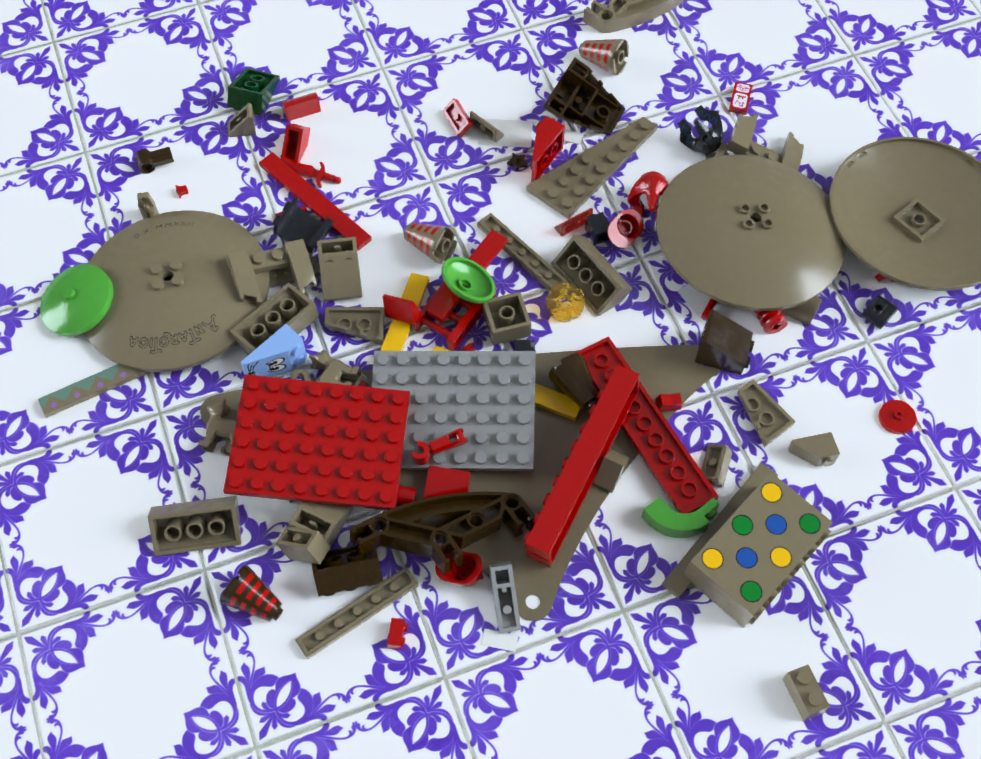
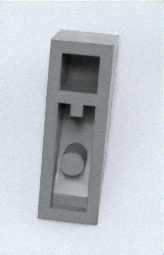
M510 561L488 564L499 633L521 630L512 564Z

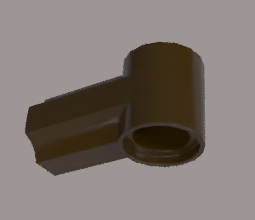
M169 146L151 152L147 149H141L135 153L138 169L143 174L153 172L157 166L174 162Z

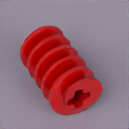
M782 310L754 311L765 333L773 334L780 332L788 324L787 321H784L785 315L781 314Z

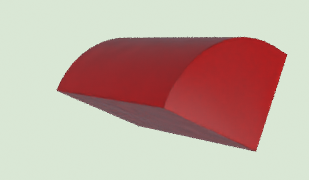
M316 92L281 102L287 122L321 112L319 97Z

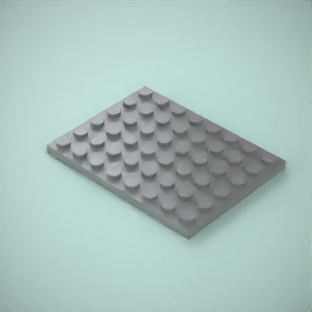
M374 351L372 387L410 391L401 470H428L429 465L462 471H534L536 351ZM457 429H463V436L468 440L466 444L436 455L431 453V458L425 465H417L413 462L411 453H423L417 447L418 441L429 445V441L447 435ZM456 438L450 439V441L454 442L456 441Z

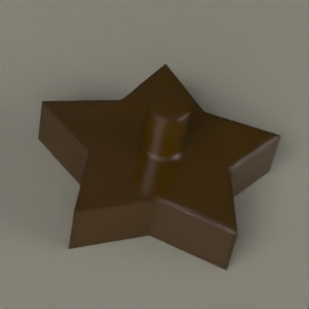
M512 153V159L507 162V165L514 167L516 172L520 168L528 167L525 161V154L517 155Z

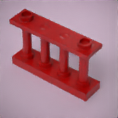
M443 282L421 310L422 314L414 324V329L418 332L423 325L446 337L447 349L455 351L482 316L483 303H471L461 299L458 304L468 309L467 313L464 316H459L451 312L447 318L457 323V326L454 330L444 328L428 319L430 316L426 314L427 308L445 288L446 284Z

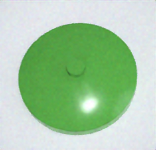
M91 264L76 265L61 272L49 284L41 300L40 315L45 326L55 334L64 337L77 336L95 327L104 318L112 303L113 284L110 277L102 269Z

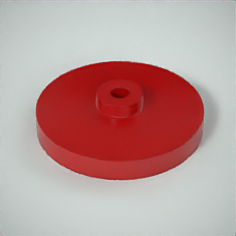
M901 400L887 401L882 405L878 414L882 427L888 432L898 435L910 432L917 420L914 409L908 403Z

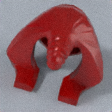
M650 171L644 173L633 185L627 202L643 218L644 204L640 196L646 194L649 211L654 212L656 210L657 214L659 196L663 195L669 183L665 176L659 172Z

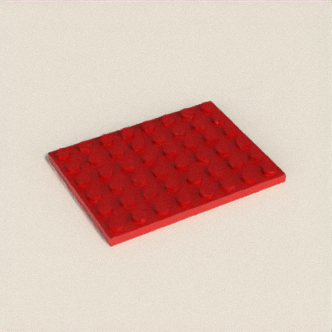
M245 374L223 489L224 494L378 510L395 508L410 391Z

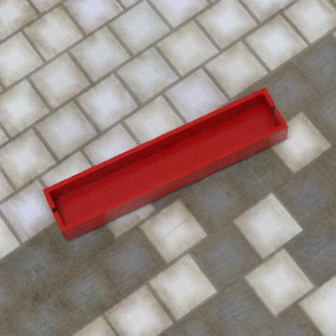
M618 364L614 371L610 370L606 382H608L606 387L600 389L597 397L599 400L596 405H592L589 411L590 418L588 422H583L580 429L581 435L578 440H574L571 446L572 453L570 457H565L561 467L563 469L561 474L556 475L552 483L554 488L551 494H546L543 500L544 507L542 511H538L534 517L533 523L535 525L532 531L528 530L524 537L527 558L549 568L551 567L597 476L604 457L609 452L639 392L640 373Z

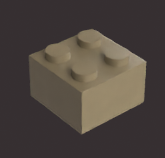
M521 292L495 297L483 303V316L493 345L531 336L532 324Z

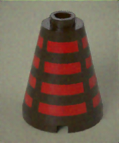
M245 564L237 572L240 576L233 577L219 601L265 621L271 622L272 619L277 621L284 611L281 608L283 603L257 574Z

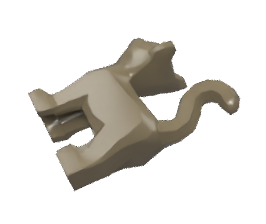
M322 350L315 355H309V358L312 360L310 368L324 370L316 382L352 385L349 381L345 383L341 381L342 379H348L356 382L361 375L359 366L348 367L341 360L331 358L327 350ZM297 369L290 375V379H296L301 376L303 380L311 381L310 374L306 370Z
M223 398L221 402H215L207 406L210 419L206 425L205 439L200 440L198 445L203 451L212 453L218 441L224 440L226 445L221 448L220 453L230 457L236 420L225 419L231 409L230 406L226 405V398Z

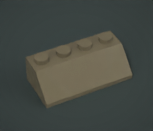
M573 235L551 262L554 268L569 281V285L597 316L620 304L633 289L585 236Z
M288 282L235 326L230 333L247 355H249L285 324L299 334L315 321L319 314L316 304Z
M237 495L153 506L150 508L147 516L155 556L241 545L242 543Z

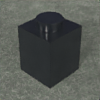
M603 212L591 214L585 219L584 229L594 246L610 240L607 233L609 222Z

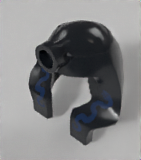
M700 105L694 110L700 120L711 123L712 127L708 128L699 119L695 120L694 124L696 125L699 138H693L691 126L686 119H683L678 123L680 142L691 150L709 154L717 151L723 142L722 121L716 110H707Z

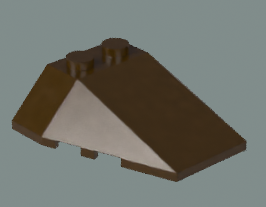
M574 57L544 103L543 108L559 119L610 136L625 108L612 93L606 91L603 87V82L601 80L598 81L594 77L590 67Z

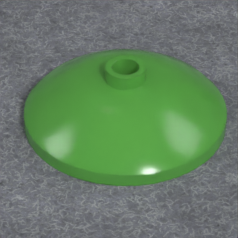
M451 257L444 262L441 269L443 280L456 296L471 303H486L493 298L496 292L495 283L490 274L479 264L463 257Z

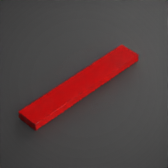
M491 230L468 259L476 262L486 270L507 244L508 238ZM445 286L427 308L426 314L443 323L461 301V298Z

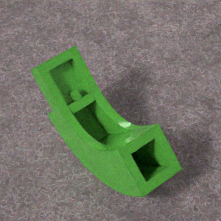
M658 497L643 509L641 517L651 528L660 534L673 538H690L703 533L708 528L709 521L718 514L717 509L720 503L715 498H712L695 512L684 514L672 510Z

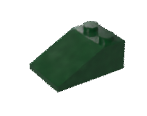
M246 68L228 86L227 107L240 111L250 103L252 104L254 115L262 114L270 103L280 75Z

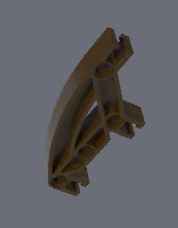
M484 491L445 494L400 505L371 517L350 528V541L353 545L358 542V553L360 556L382 546L430 557L444 575L451 571L450 559H446V555H449L454 560L455 566L458 568L463 563L464 553L461 549L500 530L502 521L518 537L523 534L524 523L527 525L528 530L533 529L535 514L525 501L515 493Z

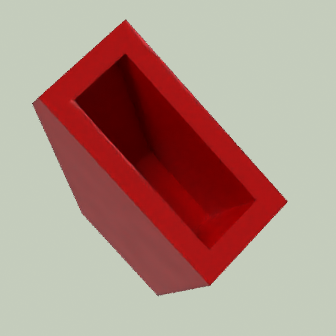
M298 124L286 125L281 155L300 163L308 146L311 128Z

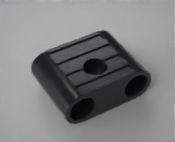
M878 295L863 311L861 316L881 330L899 308L881 295Z

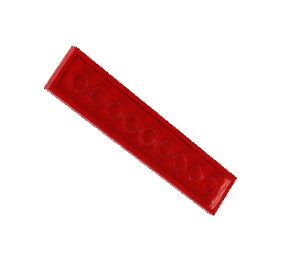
M609 336L575 352V354L578 353L585 358L598 393L602 387H606L608 383L606 382L610 370L614 371L617 364L632 370ZM639 381V392L621 428L679 513H692L712 498L718 500V494Z

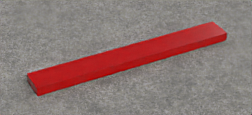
M272 152L259 162L262 169L298 198L322 221H325L326 218L334 221L332 229L342 238L356 237L358 251L372 240V237L276 154Z

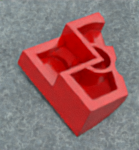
M429 465L423 499L445 494L468 492L471 472Z

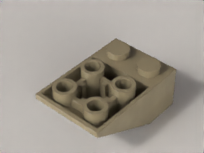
M356 237L317 241L324 302L361 298L362 287Z
M302 502L289 521V526L319 531L331 547L354 507Z

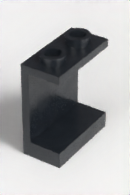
M295 197L292 202L288 201L285 204L282 215H277L272 223L274 225L273 233L286 242L303 239L309 256H312L318 248L317 241L325 239L334 221L326 218L324 222L319 221L297 207L298 198Z

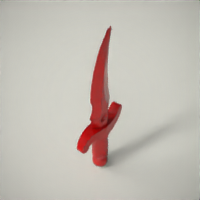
M280 155L281 159L297 173L308 175L310 178H316L319 188H322L321 181L323 179L335 182L336 184L341 183L340 177L326 173L322 162H319L321 169L317 170L312 165L298 163Z

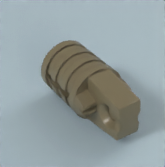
M149 192L137 193L138 208L143 219L149 217L148 212L150 217L159 214L155 201Z

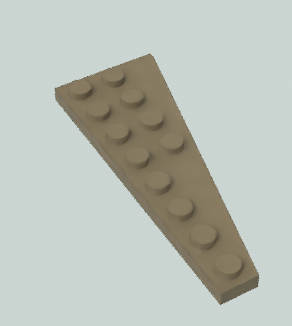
M642 117L526 186V191L569 219L657 131L658 125Z

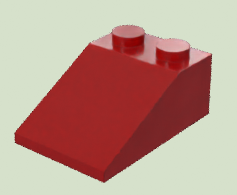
M548 116L542 122L539 121L535 128L536 136L532 158L531 182L540 178L563 150L565 125Z

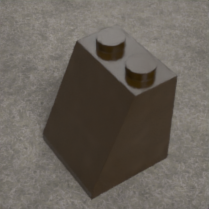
M710 309L695 362L741 375L744 368L748 369L751 357H748V352H752L755 341H752L753 332L721 313Z

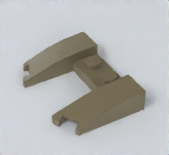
M741 113L738 115L726 147L727 150L737 155H750L771 159L797 171L799 170L804 144H800L791 131L787 135L780 155L752 141L758 115L743 116Z
M303 239L285 242L282 248L248 254L247 250L227 253V263L241 302L244 301V296L256 298L257 305H262L263 303L255 273L290 267L297 289L304 295L306 294L304 288L312 283L314 287L317 286L313 267Z

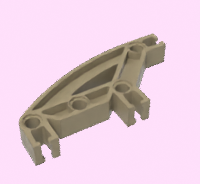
M594 0L591 3V10L589 7L584 9L583 22L601 33L616 32L653 20L674 9L685 0H610L608 8Z

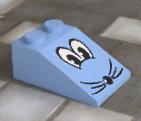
M285 324L240 363L244 375L274 377L293 371L297 366H301L307 359L302 337Z

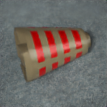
M625 39L585 40L580 44L578 51L581 58L613 74L619 75L627 63L624 59L629 55V44Z
M410 223L404 228L405 240L434 262L444 264L443 261L452 257L457 245V241L454 240L457 232L454 228L420 223Z

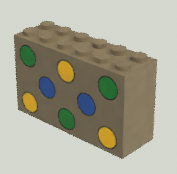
M770 472L690 561L683 575L744 628L748 622L752 625L827 538L832 532L828 528L833 522Z

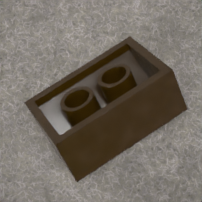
M358 544L328 551L320 564L312 563L318 597L332 596L336 592L344 590L353 591L357 587L365 585L374 586L383 581L376 549L360 556Z

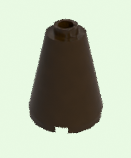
M578 353L571 354L560 360L561 365L558 367L554 365L549 372V378L580 408L590 411L592 405H596L599 400L597 398L598 392L585 358Z

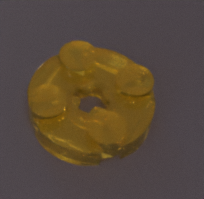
M558 283L547 294L545 300L546 309H548L553 319L559 322H570L578 318L584 309V293L572 284ZM567 299L568 302H570V305L567 304V306L564 307L562 306L563 303L560 302V300Z

